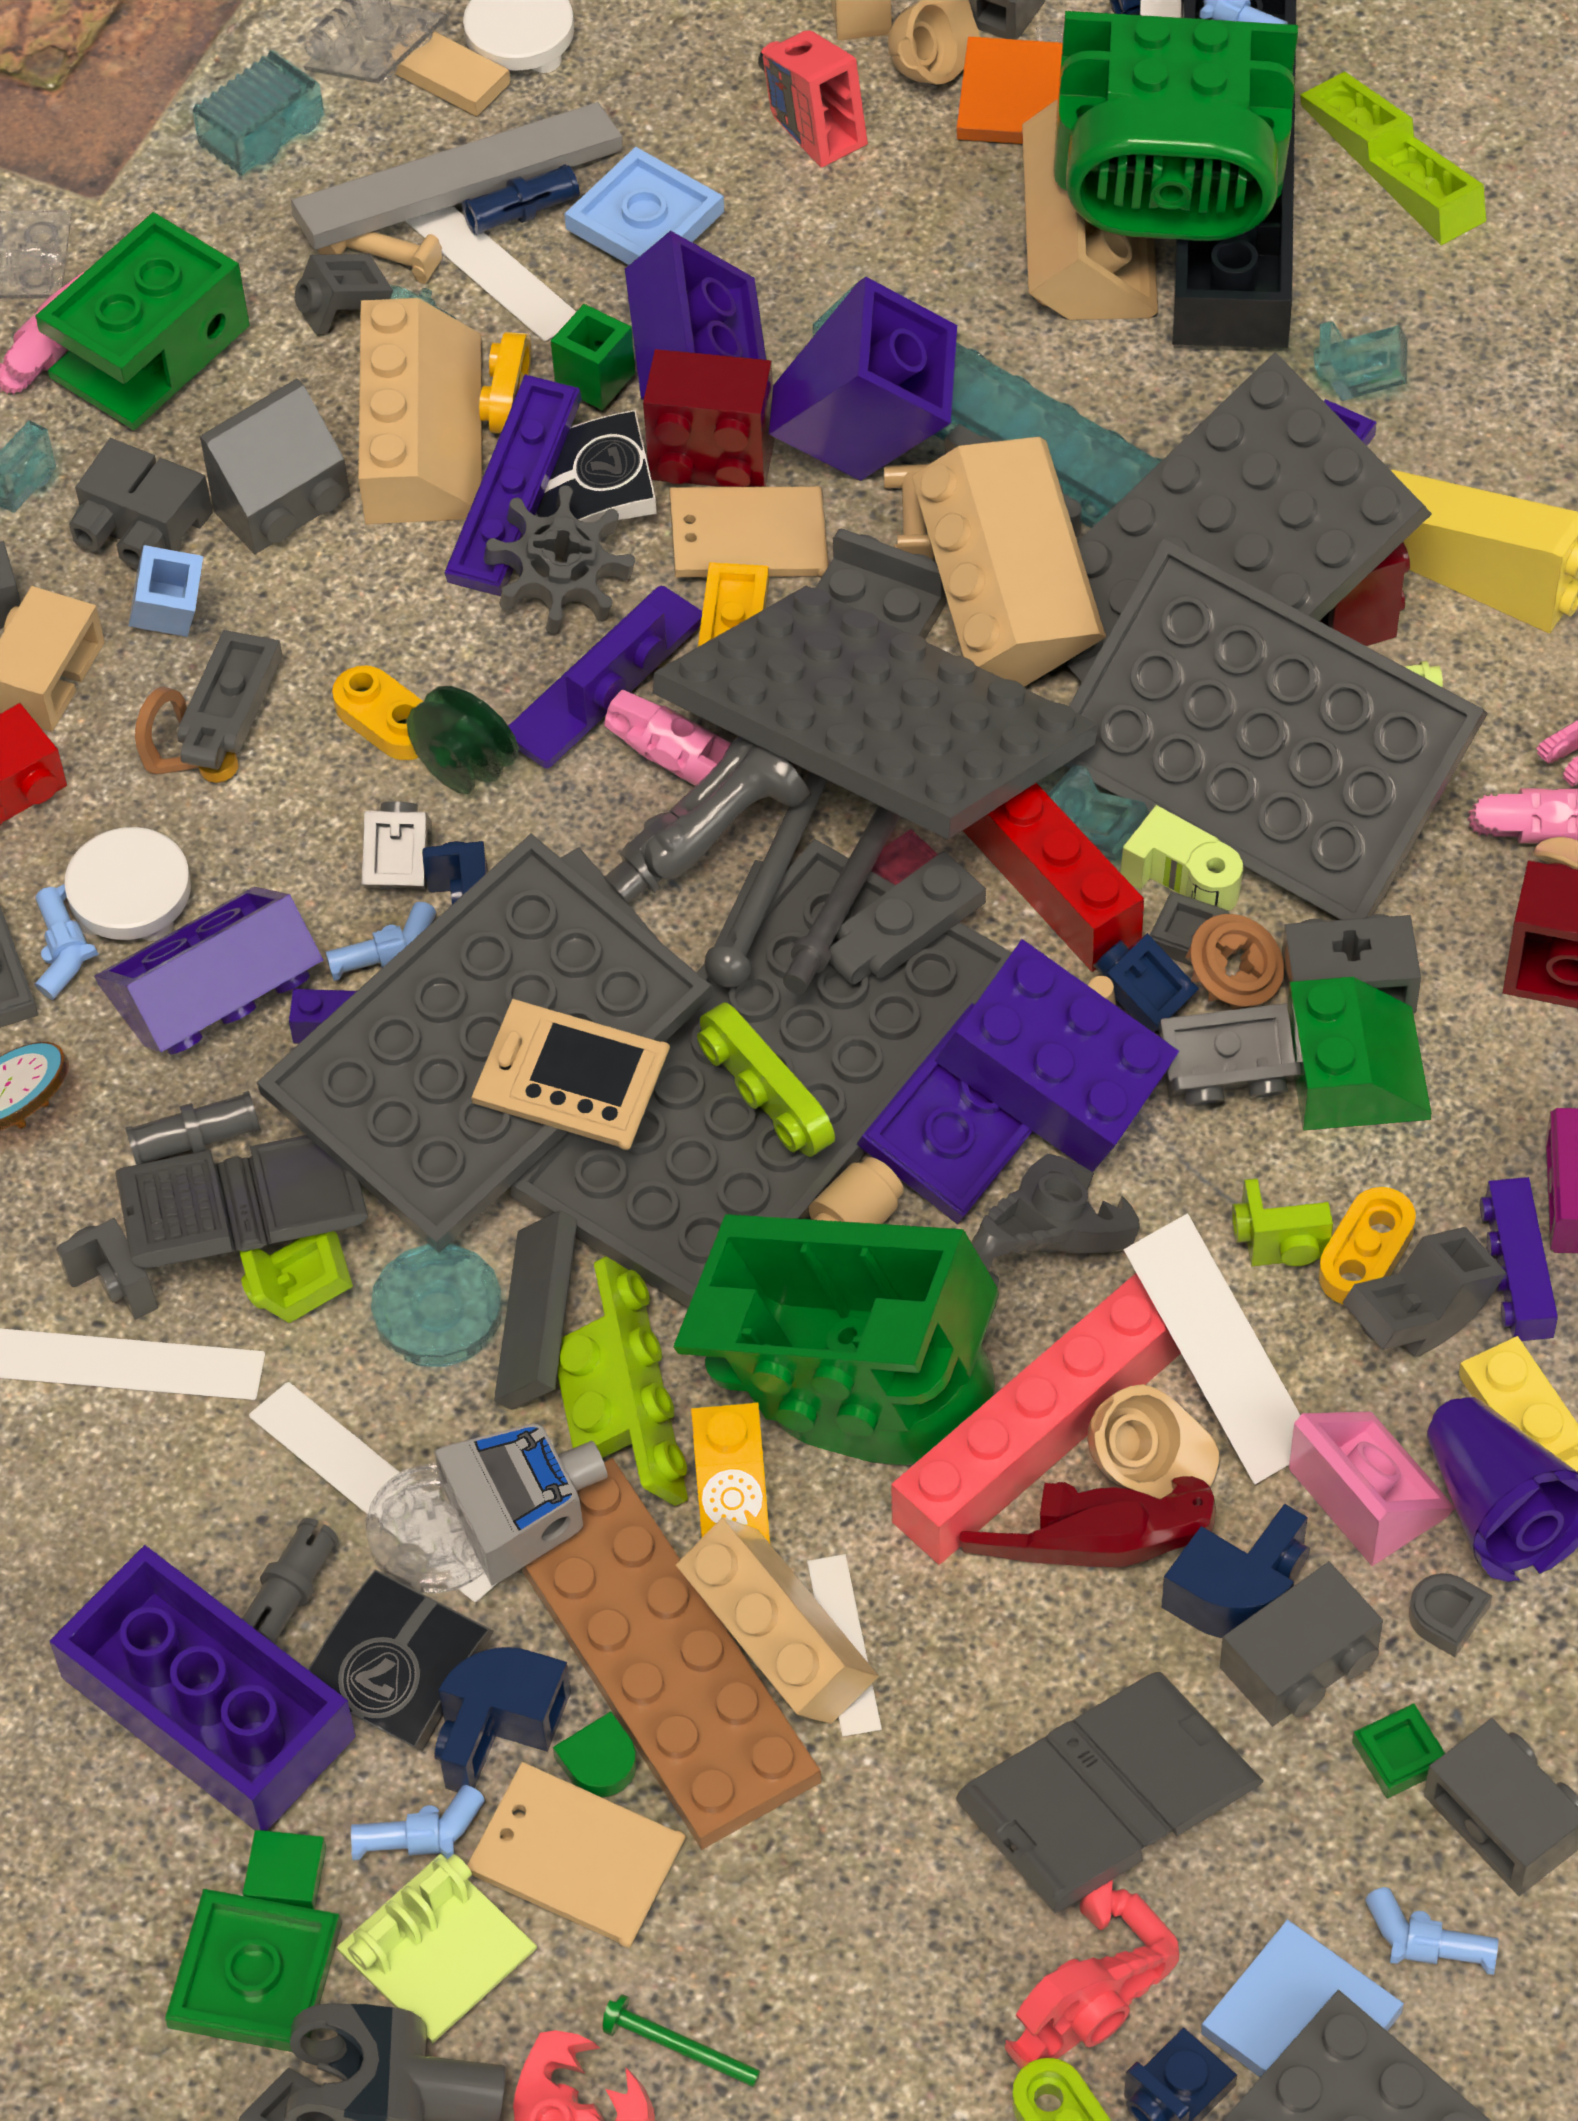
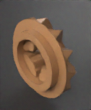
M1221 914L1206 920L1192 934L1191 946L1185 958L1192 963L1194 969L1191 982H1201L1209 992L1208 1002L1221 1000L1228 1003L1231 1010L1242 1007H1260L1279 990L1284 976L1283 956L1272 935L1256 921L1237 914ZM1241 948L1244 952L1240 957L1242 960L1239 965L1240 971L1229 977L1225 974L1226 970L1224 969L1228 962L1226 958L1232 953L1236 954Z

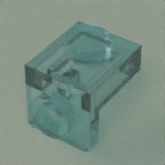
M1333 321L1320 324V346L1314 349V363L1317 373L1322 381L1329 380L1341 401L1406 384L1408 339L1401 327L1396 325L1345 340Z
M30 420L0 451V507L12 513H15L37 488L43 487L50 480L56 468L48 429Z
M1074 765L1047 794L1107 859L1117 861L1122 856L1123 846L1149 815V811L1142 801L1098 792L1088 768L1080 765Z

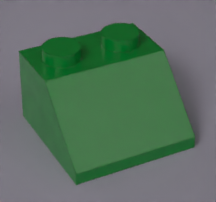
M1354 976L1290 982L1287 1007L1295 1062L1301 1063L1302 1075L1295 1081L1303 1131L1431 1120L1432 1112L1412 1006Z

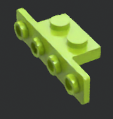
M605 1256L594 1262L604 1316L562 1337L557 1375L572 1448L592 1440L598 1448L601 1457L604 1458L632 1444L642 1487L670 1504L677 1506L688 1500L683 1477L687 1473V1464L682 1451L676 1444L671 1422V1418H673L675 1413L674 1405L669 1393L664 1388L658 1363L662 1359V1350L658 1339L651 1331L646 1308L650 1302L649 1292L645 1282L637 1272L628 1270Z

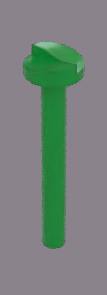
M624 1994L620 1995L617 2002L609 2000L603 2017V2033L613 2036L620 2026L751 2087L755 2086L761 2072L760 2070L627 2010L630 1997Z

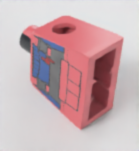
M803 31L783 42H771L762 49L758 57V65L766 75L771 112L781 126L821 168L868 144L855 57L813 31Z

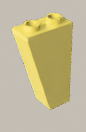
M1391 470L1432 513L1429 518L1403 541L1408 551L1411 571L1549 634L1563 614L1572 616L1578 608L1577 511Z

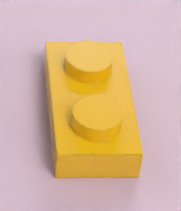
M709 562L698 647L766 609L769 566Z

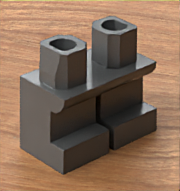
M109 438L75 487L79 508L69 525L74 543L93 552L99 550L109 536L120 539L116 544L119 558L126 565L138 569L144 545L180 551L181 538L191 526L200 529L213 514L206 475L161 457L156 462L155 455Z

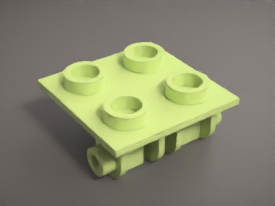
M442 1854L437 1856L336 1947L396 2008L412 2011L422 2018L427 2028V2039L432 2044L537 1949V1945L468 1880L472 1873L465 1862L455 1854H452L448 1859Z

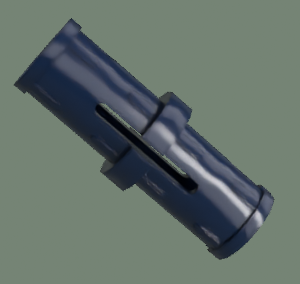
M564 164L555 170L524 180L521 176L507 180L506 187L471 200H464L462 203L463 213L471 232L479 235L485 230L516 219L522 223L533 220L538 211L571 199H578L580 190L573 170L569 165Z

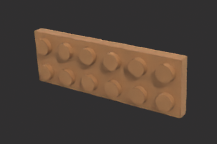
M611 1458L604 1462L608 1478L577 1491L583 1519L581 1530L524 1566L521 1570L621 1726L631 1738L634 1746L695 1841L703 1850L820 1784L821 1770L724 1624L678 1569L676 1564L680 1561V1558L614 1459Z

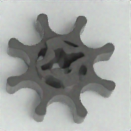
M561 486L559 488L556 500L557 512L549 517L533 515L527 510L522 499L513 498L509 503L507 521L520 530L523 535L522 538L508 543L491 538L486 543L484 562L486 564H506L515 569L519 575L516 581L503 587L499 603L500 607L503 610L509 611L518 600L524 597L533 596L541 599L549 608L546 630L551 634L559 632L563 618L562 607L570 602L584 603L591 608L598 621L607 620L613 601L611 597L599 589L596 582L608 576L625 581L629 580L635 564L633 555L610 554L602 548L599 542L602 538L615 533L619 513L615 509H608L595 522L586 523L579 521L572 515L569 508L573 490L569 486ZM556 556L563 558V563L555 561Z

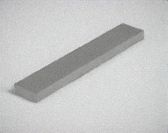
M599 102L292 199V215L314 250L502 189L506 187L507 180L521 176L524 180L555 170L564 164L573 167L622 151V135Z

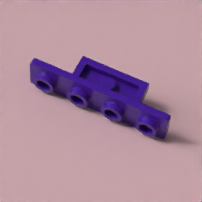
M658 586L504 729L505 741L543 768H550L606 716L610 702L621 690L631 692L701 626L702 610L667 587Z

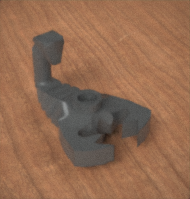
M1046 1154L1028 1169L1017 1191L1008 1194L1006 1199L1002 1198L997 1206H993L989 1210L988 1215L984 1216L978 1232L973 1237L971 1243L998 1288L999 1277L992 1271H989L992 1261L995 1257L1009 1254L1011 1251L1014 1253H1021L1025 1250L1027 1252L1040 1250L1047 1253L1058 1251L1069 1253H1103L1122 1250L1134 1244L1140 1223L1132 1205L1121 1196L1117 1207L1102 1201L1097 1214L1091 1204L1087 1202V1191L1094 1173L1082 1165L1061 1156Z

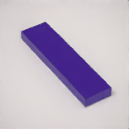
M524 375L444 573L447 583L501 597L502 589L508 584L514 569L506 564H486L484 562L486 543L491 538L506 543L515 542L522 538L523 535L520 530L507 521L509 503L513 498L522 499L527 510L536 515L581 403L580 388Z

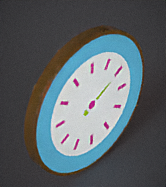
M36 1042L15 1048L0 1056V1131L10 1126L20 1129L25 1128V1118L33 1114L40 1107L45 1108L49 1105V1099L62 1085L69 1068L68 1058L60 1046L51 1042Z

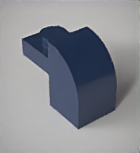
M1284 1503L1248 1554L1201 1526L1164 1575L1161 1608L1203 1633L1223 1638L1224 1635L1294 1586L1293 1580L1303 1568L1310 1552V1548L1304 1545L1308 1517Z
M500 1647L484 1650L466 1658L447 1675L439 1688L445 1722L439 1732L434 1752L435 1760L441 1763L446 1789L458 1792L463 1785L476 1787L495 1737L548 1752L571 1695L566 1661L521 1648Z

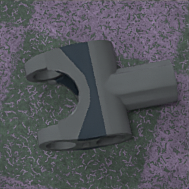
M328 2003L314 2005L304 2009L294 2018L290 2031V2048L295 2056L305 2063L317 2065L318 2070L332 2073L343 2081L323 2083L322 2087H308L295 2092L289 2097L285 2105L284 2121H305L299 2116L307 2112L326 2114L332 2118V2120L328 2121H500L505 2088V2066L426 2056V2024L420 2016L409 2010L369 2004ZM314 2029H329L335 2031L338 2036L329 2040L319 2041L312 2040L306 2037L305 2034Z

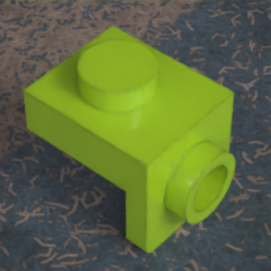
M1257 1178L1244 1180L1242 1203L1232 1204L1234 1237L1236 1243L1247 1242L1251 1267L1280 1263L1289 1266L1310 1264L1317 1259H1321V1255L1332 1237L1333 1221L1329 1202L1263 1209Z
M335 1231L299 1238L271 1255L259 1248L239 1251L245 1271L241 1282L249 1300L258 1309H266L288 1323L293 1322L353 1287L338 1234Z

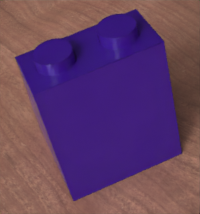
M864 277L858 281L773 385L769 435L860 481L951 424L957 325L876 281Z

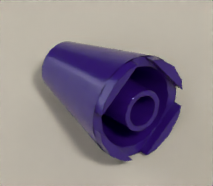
M1457 1398L1442 1404L1432 1417L1427 1430V1439L1473 1554L1480 1566L1484 1568L1491 1578L1510 1582L1520 1580L1514 1571L1533 1565L1540 1574L1553 1568L1573 1553L1578 1547V1471L1478 1398Z

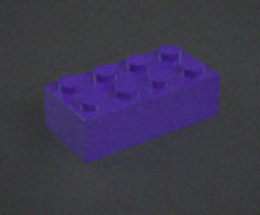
M146 1545L49 1641L62 1679L254 1830L268 1831L356 1737L347 1699Z

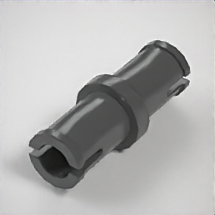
M249 1091L243 1092L242 1095L195 1109L193 1104L189 1103L180 1106L181 1113L135 1127L129 1126L125 1128L136 1165L152 1162L192 1149L194 1153L207 1151L205 1145L248 1132L261 1131Z
M303 1518L300 1521L297 1531L279 1560L266 1566L260 1576V1582L263 1586L242 1618L275 1645L277 1638L296 1607L305 1606L314 1593L311 1583L331 1550H334L339 1542L336 1533L325 1524L315 1539V1535L312 1533L318 1525V1520L312 1518Z

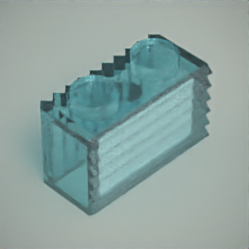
M273 50L269 51L267 57L262 56L259 63L253 62L251 68H245L243 74H237L234 80H228L226 86H220L218 92L212 91L209 98L204 97L201 104L196 103L192 110L200 146L202 148L206 147L209 154L213 153L217 159L222 160L224 165L228 164L232 171L236 170L239 176L244 175L257 164L265 165L271 162L283 145L298 134L306 135L312 132L324 116L320 84Z

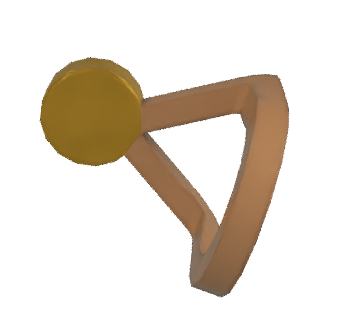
M165 686L155 689L146 698L140 709L135 728L136 747L146 771L153 774H164L199 768L202 777L214 783L224 782L236 774L239 768L236 753L227 752L218 770L182 763L181 757L161 758L151 736L154 718L160 707L170 701L180 724L187 709L186 702L181 692Z

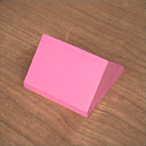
M1372 1412L1302 1413L1295 1421L1289 1470L1371 1566L1382 1561L1446 1519L1455 1509L1454 1505Z

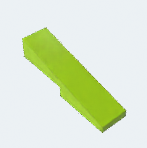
M1345 71L1300 94L1301 106L1441 246L1486 222L1484 184L1414 137L1413 118Z

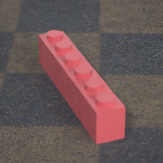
M1137 1273L1116 1289L891 1484L892 1523L938 1565L943 1563L961 1547L959 1537L962 1531L978 1532L1088 1436L1090 1420L1097 1407L1103 1401L1127 1387L1146 1385L1181 1354Z

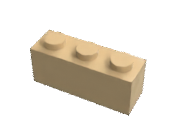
M722 1517L676 1564L686 1579L797 1715L832 1724L879 1677L758 1529Z

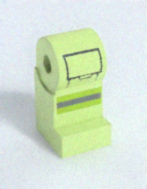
M1156 805L1123 846L1120 873L1132 886L1140 890L1149 879H1152L1181 895L1230 911L1239 900L1243 861L1238 852L1219 841L1218 838Z

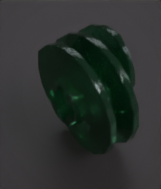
M437 686L426 695L423 702L411 709L406 720L408 737L420 760L443 785L457 793L469 794L475 787V780L486 783L497 781L503 775L504 767L513 765L518 759L519 746L514 733L504 719L486 702L460 688Z

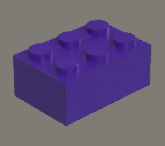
M1021 939L935 1059V1062L995 1103L1019 1122L1029 1127L1033 1132L1075 1162L1093 1172L1115 1147L1180 1051Z

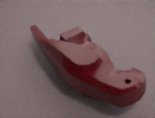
M1193 1476L1174 1478L1171 1481L1174 1490L1162 1499L1136 1490L1117 1487L1096 1488L1078 1493L1074 1486L1066 1482H1044L1039 1530L1029 1534L962 1531L959 1541L961 1549L965 1553L1030 1563L1087 1567H1125L1187 1546L1201 1526L1212 1532L1216 1513L1215 1498L1211 1487L1204 1480Z

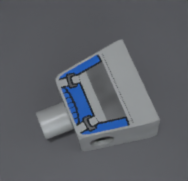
M536 1423L443 1446L434 1450L440 1483L491 1586L501 1582L577 1534L583 1527L581 1505L577 1491L608 1478L604 1461L592 1440L558 1455L544 1427Z

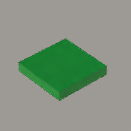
M203 1889L165 2016L168 2029L293 2052L290 2048L291 2024L294 2018L304 2009L320 2004L342 1926L340 1914ZM312 2030L307 2032L305 2036L310 2038Z

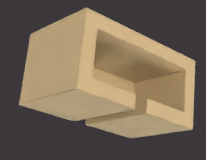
M34 586L30 587L20 606H15L10 610L5 621L4 632L0 637V713L21 703L41 729L53 732L76 693L75 684L60 680L59 678L62 676L82 682L105 643L96 605Z

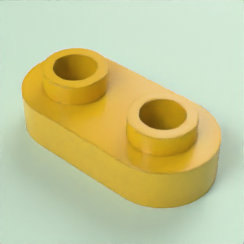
M504 332L501 343L493 342L491 345L489 375L493 377L491 386L482 387L479 403L480 420L489 421L491 433L501 434L524 375H530L531 339L528 333Z
M367 665L356 666L347 669L335 680L332 694L338 717L386 755L398 760H413L424 756L434 747L438 734L435 714L432 708L383 670ZM403 719L412 720L406 724L397 723Z
M1375 1187L1365 1190L1355 1198L1321 1255L1319 1283L1329 1298L1343 1304L1342 1302L1354 1284L1392 1274L1411 1242L1414 1233L1416 1213L1408 1197L1392 1188ZM1383 1224L1391 1230L1380 1233L1372 1229L1371 1226ZM1346 1273H1355L1362 1279L1350 1281L1341 1276Z

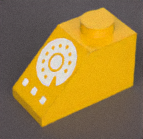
M748 1403L691 1408L701 1537L724 1517L758 1529L770 1543L759 1404Z

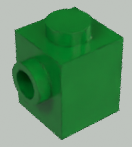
M583 304L551 339L555 382L580 388L582 401L601 410L605 409L635 374L632 326L586 304Z

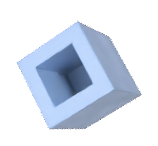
M144 545L136 574L128 626L188 637L196 608L203 556Z

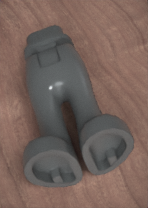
M738 736L726 750L723 759L668 812L657 814L644 823L643 831L632 841L628 842L619 855L623 862L605 876V880L622 896L626 903L632 901L646 888L656 893L660 889L657 883L662 878L673 880L690 870L712 847L730 824L751 804L762 798L771 797L782 804L795 808L811 796V792L786 759Z

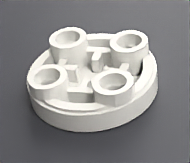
M470 0L463 16L465 40L469 49L513 71L533 69L539 73H549L556 70L561 64V54L570 45L574 34L573 11L569 0Z
M124 827L101 833L81 846L68 864L64 885L70 909L76 922L85 934L99 935L116 940L143 938L148 941H157L172 932L174 928L173 921L185 908L190 896L191 878L186 858L173 840L151 829Z

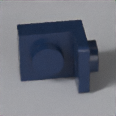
M453 841L441 846L425 847L422 849L428 891L431 893L450 891L452 904L489 872L484 841L469 843Z
M1148 933L1130 947H1127L1122 940H1119L1093 964L1101 973L1099 976H1106L1112 980L1115 999L1135 1020L1152 1032L1159 1029L1158 1022L1160 1019L1170 1018L1199 989Z
M1183 2027L1145 2066L1135 2062L1126 2071L1124 2097L1127 2099L1126 2106L1136 2121H1201L1236 2086L1237 2074Z

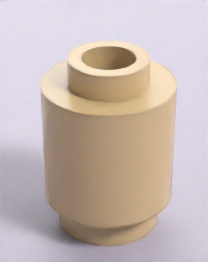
M867 1157L861 1163H851L809 1205V1215L811 1220L883 1224L897 1210V1200L903 1195V1186L897 1175L885 1163L876 1158Z

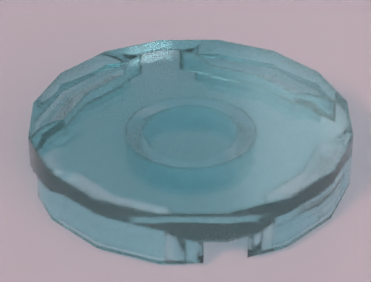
M429 1244L404 1251L384 1267L373 1286L371 1312L380 1341L390 1351L392 1348L395 1352L404 1355V1360L418 1366L446 1367L470 1359L482 1350V1343L489 1339L491 1333L494 1336L501 1324L503 1299L493 1268L477 1253L455 1244H448L438 1253Z

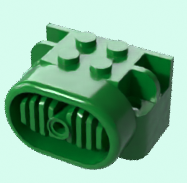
M1065 11L1053 173L1057 184L1067 191L1069 200L1077 213L1091 225L1103 231L1121 236L1219 241L1242 235L1259 225L1272 210L1276 199L1281 195L1284 184L1292 128V106L1295 88L1293 66L1298 38V25Z
M725 1214L673 1347L678 1354L706 1356L705 1366L707 1373L719 1387L748 1392L754 1402L759 1404V1410L765 1419L774 1420L784 1431L799 1441L820 1449L872 1463L914 1465L994 1396V1371L991 1361L982 1347V1342L999 1297V1291L964 1229Z

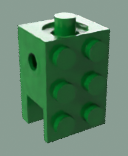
M152 212L35 315L39 332L70 350L48 369L49 378L132 430H136L250 326L239 263L155 212Z

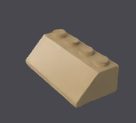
M1057 99L1022 124L1029 294L1041 305L1050 307L1068 320L1151 318L1158 313L1154 238L1121 236L1103 231L1084 220L1074 209L1067 191L1057 184L1053 173Z
M420 298L361 300L358 480L365 524L466 520L482 481V421L479 416L480 394L482 390L481 334Z
M1039 436L957 446L912 475L963 657L970 659L976 666L1003 679L1019 682L1025 687L1106 638L1045 439Z

